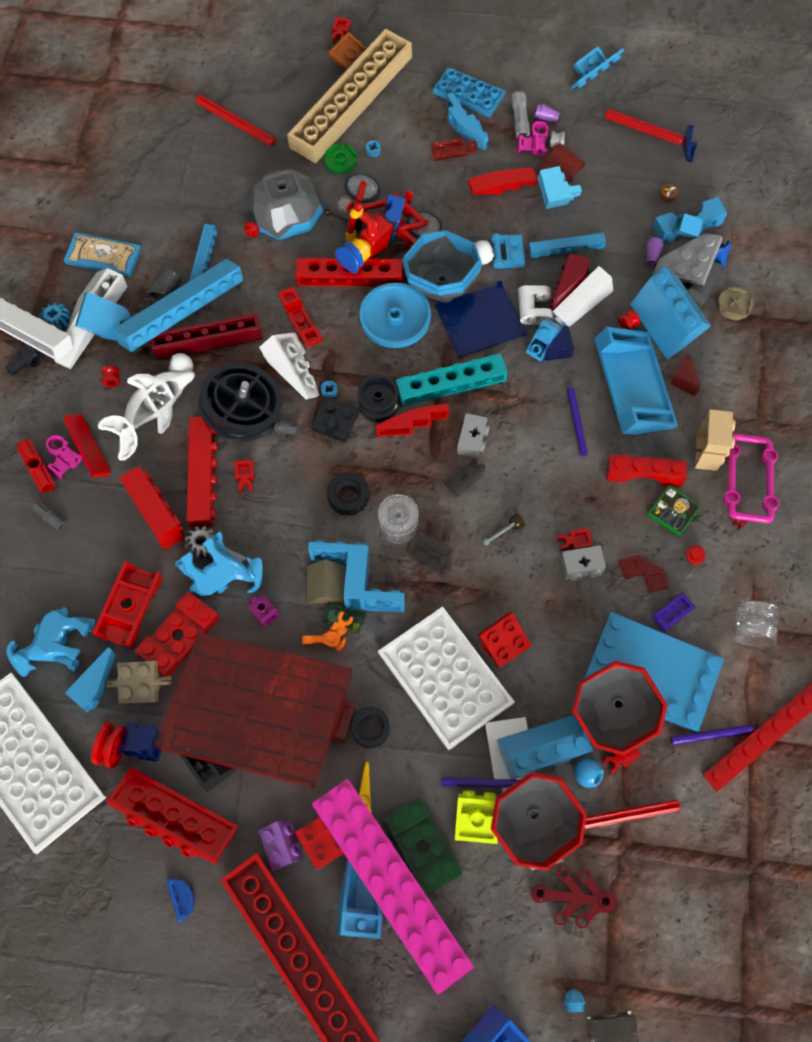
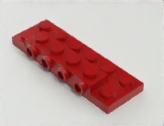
M132 767L107 799L108 805L125 814L126 822L130 826H141L148 836L155 837L157 835L162 838V842L166 846L172 848L175 845L188 858H191V856L196 858L201 856L215 865L239 829L238 825Z

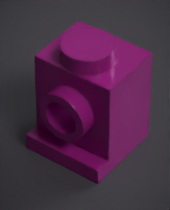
M264 594L261 597L255 596L249 602L250 606L248 608L264 628L280 616L278 610ZM263 605L265 606L264 610H259Z

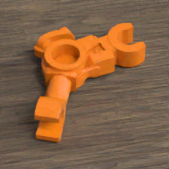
M342 611L338 616L339 622L335 621L329 631L323 633V635H303L302 643H324L329 647H335L337 651L341 650L346 643V637L341 641V636L348 630L345 626L352 623L353 617L351 616L347 622L343 621L342 616L345 612Z

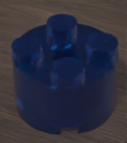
M127 722L118 752L127 756H136L137 759L157 762L163 749L166 732L156 730L157 727L145 724L143 728L139 727V724Z

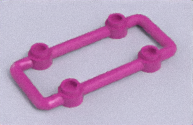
M738 433L732 434V437H735L734 448H731L729 456L725 457L728 460V491L723 497V502L728 507V514L733 519L770 523L774 520L775 510L779 506V500L774 496V463L778 459V453L774 450L773 442L769 438ZM736 441L766 445V450H764L761 456L763 464L766 465V497L762 502V508L766 512V516L736 512L735 510L736 505L740 501V494L736 491V459L741 451L740 447L736 445Z

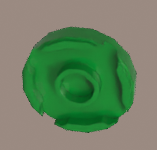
M335 144L325 152V166L332 173L346 174L356 167L357 153L349 145Z

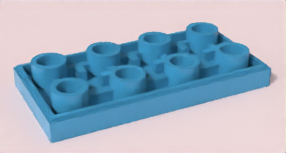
M449 67L433 88V94L447 99V94L453 92L456 98L460 99L461 106L487 117L492 116L505 96L504 90Z

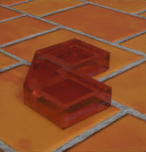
M639 555L619 560L624 580L643 575L649 593L668 589L669 584L663 568L647 562Z

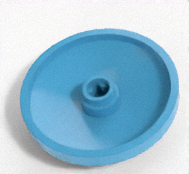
M388 283L373 289L362 301L359 312L360 324L366 336L376 344L388 348H403L416 343L426 334L431 322V308L427 298L414 287L403 283Z

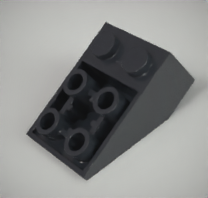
M235 721L216 731L214 736L243 743L246 746L212 738V733L193 744L187 750L215 756V759L186 751L180 754V757L206 792L242 767V765L223 761L224 756L227 760L246 764L258 755Z

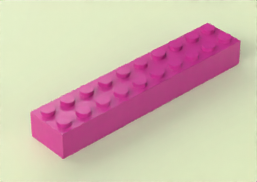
M346 779L312 803V806L437 995L473 969L474 966L349 779Z

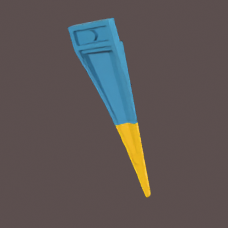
M366 761L363 767L359 796L371 812L369 762ZM347 859L337 910L339 912L337 935L381 939L382 910Z

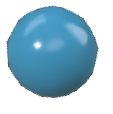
M586 758L579 761L575 766L574 775L576 781L581 786L593 788L601 782L604 771L595 759Z

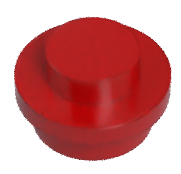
M249 221L243 225L244 232L248 237L256 238L260 229L254 222Z
M693 545L687 549L686 558L691 564H700L705 560L706 553L702 547Z

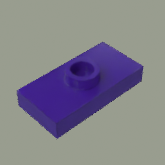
M682 592L653 614L652 618L665 632L696 607Z

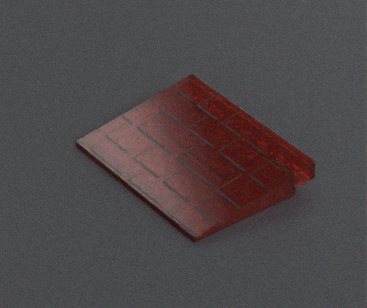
M198 633L154 747L315 788L346 701V693L352 678V668Z

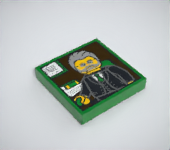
M669 485L647 516L680 537L702 506Z

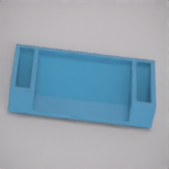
M606 327L594 340L622 434L639 435L677 428V420L649 332Z

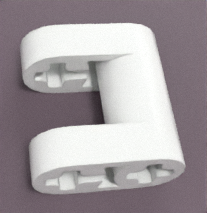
M526 285L518 289L520 322L522 324L540 325L546 319L554 321L551 309L535 308V302H546L551 299L550 287Z

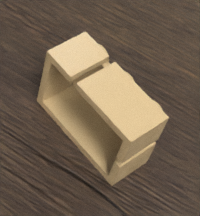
M709 410L696 435V450H701L702 452L695 453V468L718 471L719 467L724 464L725 457L729 456L730 449H733L735 444V437H732V431H734L736 421L733 420V412Z

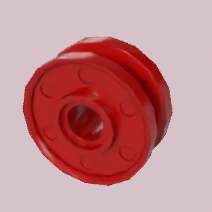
M105 722L101 726L92 748L91 760L94 765L100 766L104 763L105 767L109 769H114L118 765L127 742L128 731L125 726L119 725L115 728V725L111 722Z

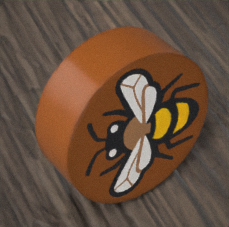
M672 184L664 185L660 193L661 198L667 202L674 201L678 196V188Z

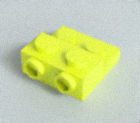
M464 790L463 794H458L455 840L497 844L498 839L490 829L496 793L484 792V796L475 795L474 791Z

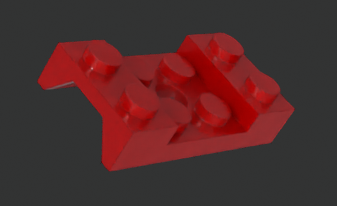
M124 561L92 634L96 638L133 649L140 633L139 627L153 595L156 596L163 581L161 573H150ZM125 600H132V605L129 608H123V602Z
M189 591L175 605L176 609L151 637L147 636L134 651L145 661H158V672L164 677L170 676L196 647L199 639L201 641L220 619L215 611ZM177 631L184 633L180 640L173 639V635Z

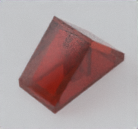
M686 355L670 384L694 396L697 395L701 385L690 355Z

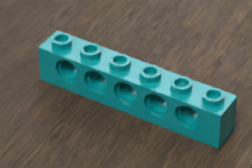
M491 354L485 358L472 359L465 363H455L449 367H439L433 371L419 372L417 375L409 377L403 376L396 380L401 406L405 407L504 382L507 380L508 372L502 355Z

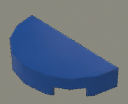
M175 878L168 879L166 882L177 920L180 923L188 918L193 911L195 904L194 892L185 881Z

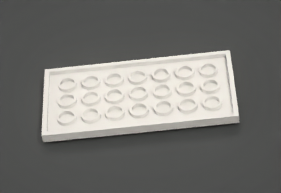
M10 673L0 680V806L34 854H38L102 802L106 796L15 675Z

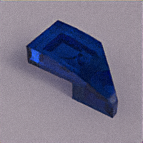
M689 124L684 134L683 149L686 160L692 162L698 142L691 141L694 125Z

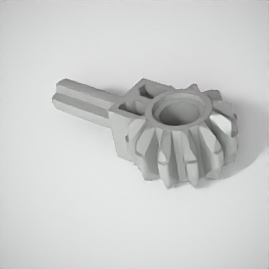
M196 526L195 532L189 530L190 536L185 537L187 542L185 548L190 549L189 552H192L193 555L196 553V558L198 559L201 554H203L204 558L213 559L204 545L196 544L200 539L208 540L213 537V530L207 531L206 526H203L202 530H199V527ZM226 548L242 564L245 563V556Z

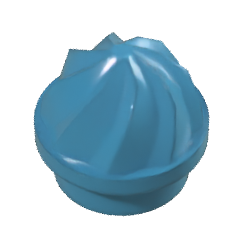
M575 989L568 991L563 1005L566 1006V1012L584 1011L586 1002L582 993Z

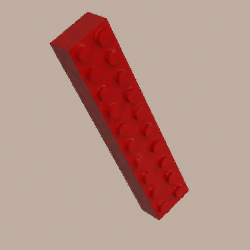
M256 853L220 879L322 1042H381L261 856Z

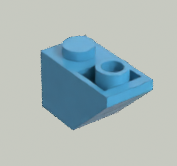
M551 319L542 321L526 353L542 361L558 340L564 327Z

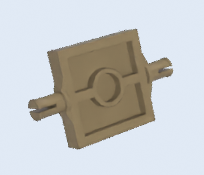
M158 661L117 663V679H107L106 683L113 684H106V687H117L118 704L159 702L160 685H171L172 681L164 680L172 679L170 676L160 677Z

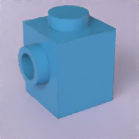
M686 213L677 215L673 233L688 238L699 237L703 230L702 223L704 219Z

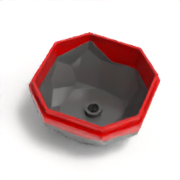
M615 660L579 681L572 711L594 748L626 755L661 734L668 704L644 667ZM617 700L622 701L621 707L615 706Z
M530 772L495 798L490 829L516 866L547 871L582 845L587 813L562 777ZM532 811H537L536 817H530Z

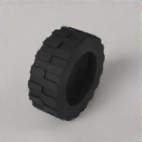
M342 472V474H337L335 478H332L327 490L328 502L331 508L336 513L347 516L356 515L358 512L363 511V508L367 506L369 501V489L365 479L353 472ZM349 485L356 488L358 492L356 499L352 502L342 501L339 497V491L342 487Z

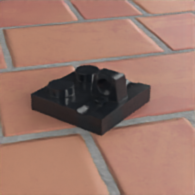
M325 397L311 429L346 443L360 410L357 407Z

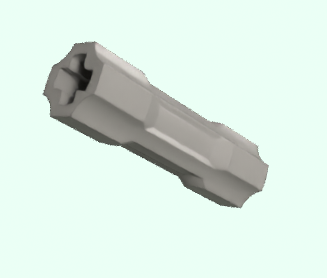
M522 91L512 94L511 99L515 119V135L517 139L519 135L529 138L530 127L526 109V94Z

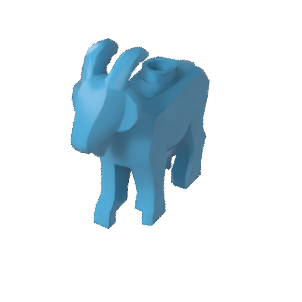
M221 532L202 543L214 560L203 569L194 565L192 552H189L175 562V565L184 575L189 576L194 583L190 586V592H195L200 596L212 595L216 591L220 594L229 588L227 584L234 579L254 583V586L248 589L247 593L256 592L262 583V559L260 557L255 559L246 557L249 566L246 567L228 552L223 544Z
M66 607L50 611L35 626L33 642L26 648L16 652L19 645H15L16 642L11 641L6 648L7 657L15 670L23 677L27 676L29 671L36 669L35 666L31 665V661L59 662L67 665L73 672H77L81 661L76 660V657L79 655L80 650L64 646L68 633L76 629L82 636L86 637L88 632H93L97 621L83 617L69 618Z

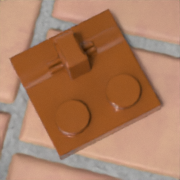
M348 32L329 51L328 56L347 71L367 47Z

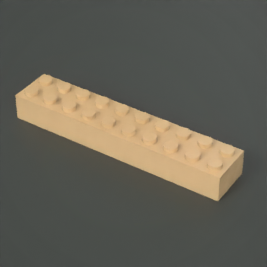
M385 29L287 134L289 148L316 164L325 154L326 150L338 140L412 58V43Z

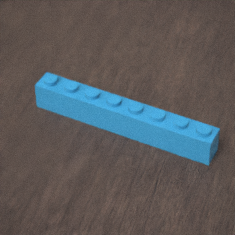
M225 259L115 327L113 330L118 343L130 352L139 348L241 283L243 277L240 266Z

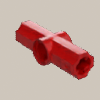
M24 439L19 442L16 448L41 493H48L53 490L56 484L32 440Z

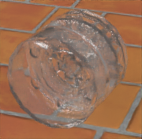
M396 494L385 498L378 509L379 529L382 536L389 542L396 544L406 543L416 535L419 526V513L414 500L408 496Z
M760 601L738 603L736 605L737 614L735 619L739 623L734 625V641L750 647L765 648L775 646L778 639V629L774 626L779 624V608Z

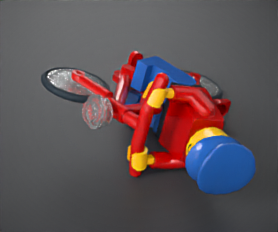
M363 173L353 174L347 178L344 185L348 195L341 197L338 202L339 211L350 212V218L346 232L347 241L343 243L342 247L337 248L335 257L345 269L356 274L368 258L371 259L385 250L394 241L396 235L404 239L406 245L411 248L422 234L442 231V223L434 214L427 211H416L410 206L413 192L410 190L406 192L405 198L395 193L388 195V199L372 202L380 194L379 183L370 175ZM385 207V210L382 212H375L374 214H369L365 212L367 210ZM401 214L408 218L407 224L401 219ZM360 217V220L367 227L361 232L360 237L357 238L354 227L356 220Z

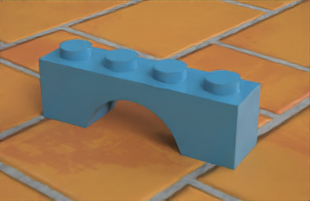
M719 197L702 202L699 215L696 216L704 219L702 232L708 228L718 227L723 224L727 211ZM672 212L656 217L653 224L655 234L663 240V243L685 237L673 233L677 216Z

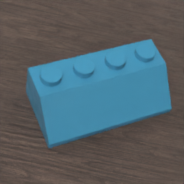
M573 715L497 739L510 779H516L530 772H537L585 756L593 751L588 736Z

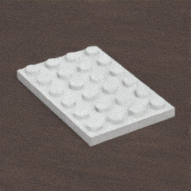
M443 607L378 651L382 660L448 751L515 703Z

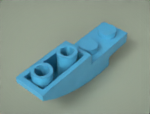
M453 92L447 94L448 121L451 126L470 144L479 149L486 150L488 135L482 130L480 121L476 120L474 114L468 115L467 111L463 110L460 99L456 98Z

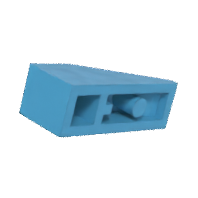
M109 647L65 692L87 713L98 706L99 700L103 696L107 684L106 680L109 678L116 654Z

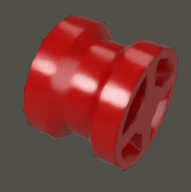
M632 309L627 311L626 315L618 317V323L622 329L632 330L633 326L636 327L641 323L639 315Z
M105 366L101 369L103 386L116 387L120 385V378L118 377L120 370L118 367Z

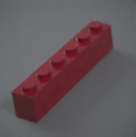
M255 313L167 330L151 339V346L156 360L171 358L172 355L177 353L187 355L263 339L258 316Z

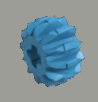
M56 302L52 306L47 303V308H42V313L39 314V318L44 322L54 325L61 331H63L64 327L67 328L71 319L68 309L62 304L58 305Z

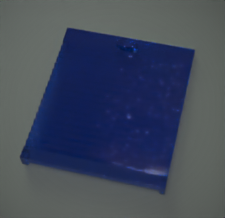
M498 281L497 285L453 298L449 302L435 304L434 307L459 358L497 344L527 336L528 331L520 322V318L502 285V281Z

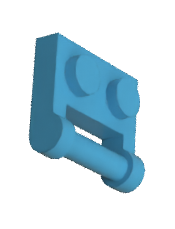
M496 233L491 235L495 258L493 261L494 268H520L525 266L522 234L500 235ZM500 244H505L506 260L501 258Z

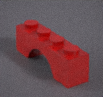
M610 454L607 462L606 481L626 482L634 478H651L661 482L663 486L682 487L687 478V461Z

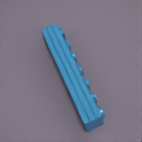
M204 224L189 282L208 270V263L211 261L210 255L213 253V245H215V236L218 234L215 225Z
M604 233L531 242L529 243L528 250L530 258L547 257L562 253L569 254L571 252L605 248L606 240Z

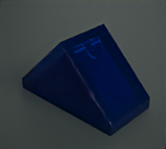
M565 324L546 349L544 360L550 361L572 357L574 345L569 326Z

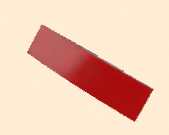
M516 168L480 175L468 179L467 183L472 195H502L504 190H519L521 185H536L538 179L533 168Z
M448 404L427 406L394 416L376 425V437L412 435L413 428L430 427L431 420L448 419L449 406Z

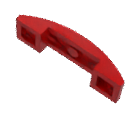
M294 286L278 292L277 294L283 308L303 344L308 348L322 342L323 338L304 309Z

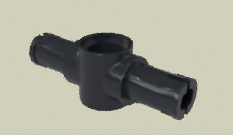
M25 344L20 348L18 358L7 365L6 369L14 376L25 367H37L43 361L44 353Z

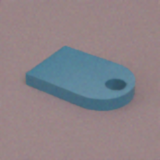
M85 292L75 327L105 339L117 341L113 329L119 326L120 321L125 322L132 318V316L125 307L90 292Z

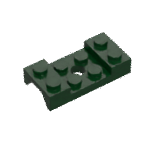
M421 797L383 818L426 896L463 875ZM420 841H426L429 844V850L426 853H420L417 850V844Z

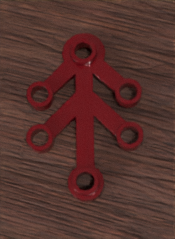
M560 867L556 871V876L566 884L572 893L547 890L541 884L534 886L530 892L532 900L536 903H542L546 899L572 902L563 911L557 912L554 915L553 921L558 926L565 925L567 919L584 904L593 906L584 915L576 917L575 924L580 929L586 928L589 925V921L599 912L609 913L616 905L614 895L610 891L601 890L593 881L592 875L587 869H583L578 873V880L581 883H585L593 895L584 894L571 878L570 871L566 867ZM560 870H565L567 872V876L565 878H562L559 875ZM582 872H586L588 874L587 880H583L581 878ZM538 889H541L544 892V896L542 898H539L536 895V891ZM603 897L609 900L607 906H604L601 902ZM557 915L564 917L563 923L557 922ZM580 917H583L586 920V924L584 926H581L578 923V919Z

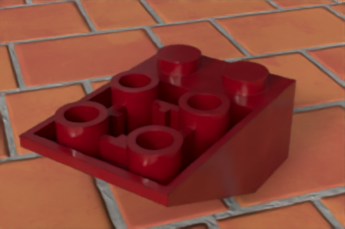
M571 253L568 260L564 259L562 272L558 276L557 286L554 288L551 297L552 300L549 308L552 311L586 279L591 259Z

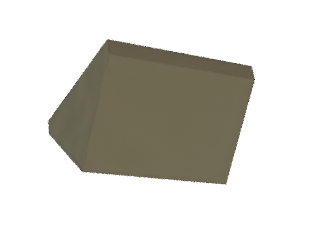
M327 559L308 565L306 603L345 604L346 565Z

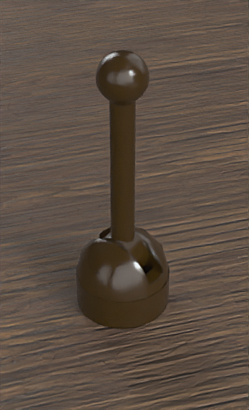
M328 208L324 210L325 215H332L349 222L348 218L331 212ZM360 218L355 223L354 229L356 232L361 229L363 223Z

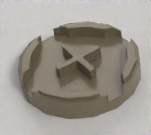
M729 287L727 290H723L717 300L719 312L731 320L746 318L754 306L752 296L750 297L748 292L740 287Z

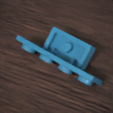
M598 46L573 64V67L581 79L572 85L571 89L573 90L576 87L580 89L587 83L586 80L588 78L591 81L598 75L597 72L599 70L602 72L610 66L609 63L611 61L613 64L621 58L620 54L624 52V49L622 48L606 59Z

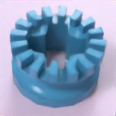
M373 140L366 144L368 156L377 157L381 154L379 142Z
M331 380L323 382L321 386L323 397L331 399L336 397L338 390L335 382ZM326 388H328V389H331V388H332V389H333L332 393H331L330 391H329V392H326Z

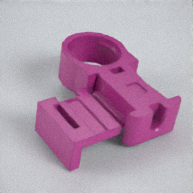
M535 122L529 138L519 135L517 153H520L521 150H532L531 154L546 155L548 149H545V141L548 137V126L545 122ZM540 128H542L545 131V133L540 134Z
M53 435L47 439V450L56 457V461L47 466L48 471L62 480V475L70 467L72 469L75 468L83 459L80 454L69 448V443L63 437ZM60 441L63 443V446L59 448L53 442Z

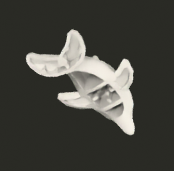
M167 371L155 376L136 374L127 379V383L138 387V389L130 397L124 417L110 415L101 419L97 425L100 430L112 431L119 435V452L117 455L119 460H126L135 452L137 447L135 429L157 418L158 433L163 434L169 427L173 416L172 405L181 395L183 388L193 380L194 372L177 373Z

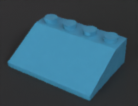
M666 266L648 280L630 304L667 360L712 326L675 272Z

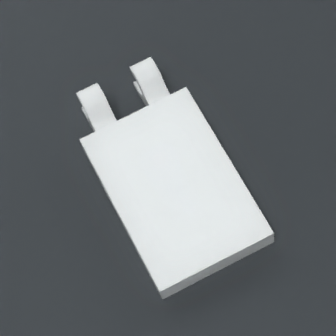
M526 717L487 722L485 724L494 779H510L497 739L528 730Z

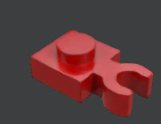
M335 18L332 28L333 43H335L336 39L341 40L350 31L351 19Z
M253 460L234 461L235 480L240 481L238 483L239 492H243L242 488L244 486H249V491L252 492L253 486L249 480H255Z
M589 528L572 530L569 532V536L562 534L557 537V541L562 540L566 543L559 546L560 551H565L570 546H572L573 550L593 547Z
M637 748L626 755L613 753L614 757H607L603 761V765L607 762H612L614 768L609 772L613 774L618 770L619 764L626 768L638 759L641 753Z

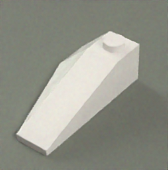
M296 333L272 335L259 347L267 362L305 399L319 396L314 377L308 371L310 367L309 362L305 361L303 356L305 354L304 347Z

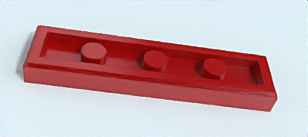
M82 414L65 415L63 420L91 477L109 476L111 471Z

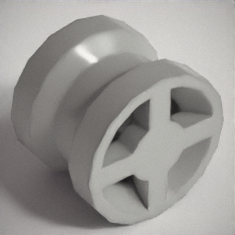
M551 131L550 148L559 147L563 149L564 131L560 133Z

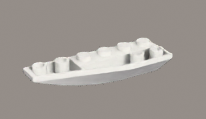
M106 268L94 275L78 298L66 332L72 338L71 341L74 349L59 361L54 360L56 363L71 369L95 335L75 327L85 292H90L117 303L127 288L122 274Z

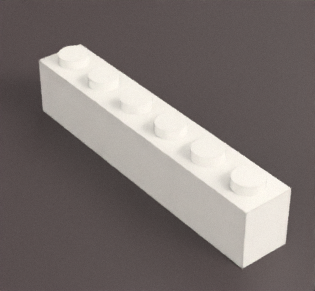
M0 298V330L57 361L74 349L71 341L72 338L67 332L57 329L54 325H50L41 318H36L29 312L23 311L16 305H12L3 298Z

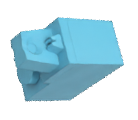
M560 166L540 170L537 179L546 209L568 205L571 200H574V197L581 195L580 185L571 186L567 181L565 182V175L561 172Z

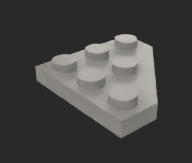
M704 233L661 257L658 260L653 275L666 266L675 272L681 282L704 286L722 243V236Z

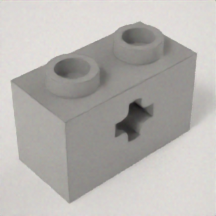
M466 413L457 454L479 459L480 452L484 453L486 442L483 441L484 436L489 434L490 425H487L488 418Z
M601 545L564 551L560 557L565 580L577 581L586 576L591 578L599 577L606 568Z

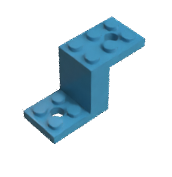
M322 540L309 542L308 551L312 563L327 559L346 565L344 587L346 609L405 612V593H401L398 590L381 592L379 589H370L367 591L370 561L368 545L359 542L345 544L341 541L326 543Z

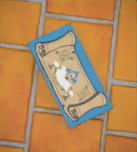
M75 232L64 258V263L97 271L108 268L123 276L131 277L141 252V246Z

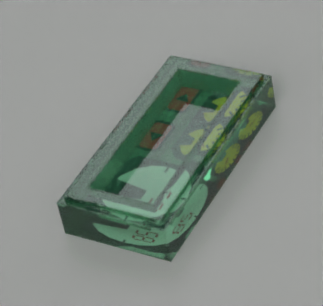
M329 602L322 622L331 625L335 621L339 622L338 616L343 611L345 612L342 616L343 621L347 622L351 616L353 617L352 623L346 625L345 628L360 634L366 614Z

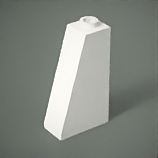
M598 266L553 311L554 321L568 329L613 292L612 277Z

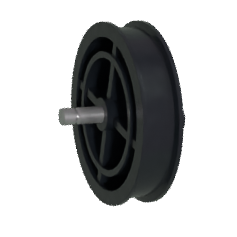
M237 362L220 365L206 375L201 385L198 407L204 422L217 434L232 440L250 441L265 436L274 428L283 400L278 384L267 372L256 366Z

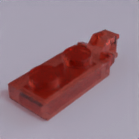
M460 138L430 144L433 160L440 161L477 152L478 144L476 140L467 141Z

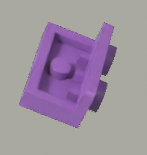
M289 819L276 821L259 830L272 872L303 860L301 847L297 842L294 827Z

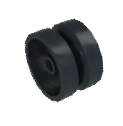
M374 375L362 381L358 387V404L361 414L367 420L382 423L395 416L399 405L398 388L391 378L384 375Z

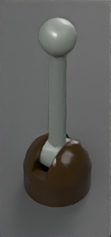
M518 513L514 514L509 519V525L493 536L484 538L482 541L483 545L488 546L490 541L510 528L514 530L521 529L525 526L524 520Z

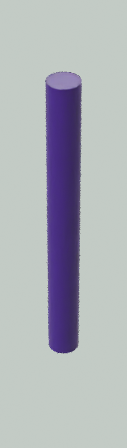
M570 387L567 389L580 456H586L588 452L574 388Z
M750 724L672 736L671 743L676 745L753 733L754 730Z
M442 777L441 785L509 788L520 779Z

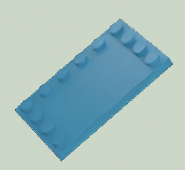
M610 612L584 678L615 660L644 667L668 704L664 720L698 733L724 658Z

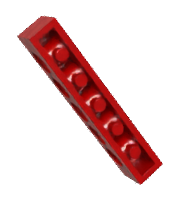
M297 258V285L379 287L388 283H402V259H367L363 266L358 269V272L353 274L348 272L337 259Z

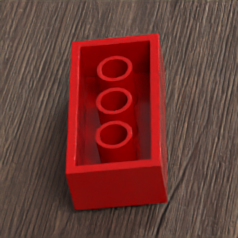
M140 466L119 477L164 551L184 540L182 535L184 529L175 514H173L167 501L164 500L160 490L152 481L147 470L143 472Z

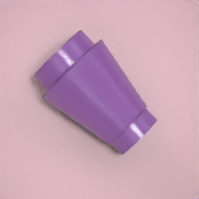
M542 103V105H537L534 117L541 121L557 122L560 112Z
M652 237L646 243L647 264H657L664 247L662 239Z

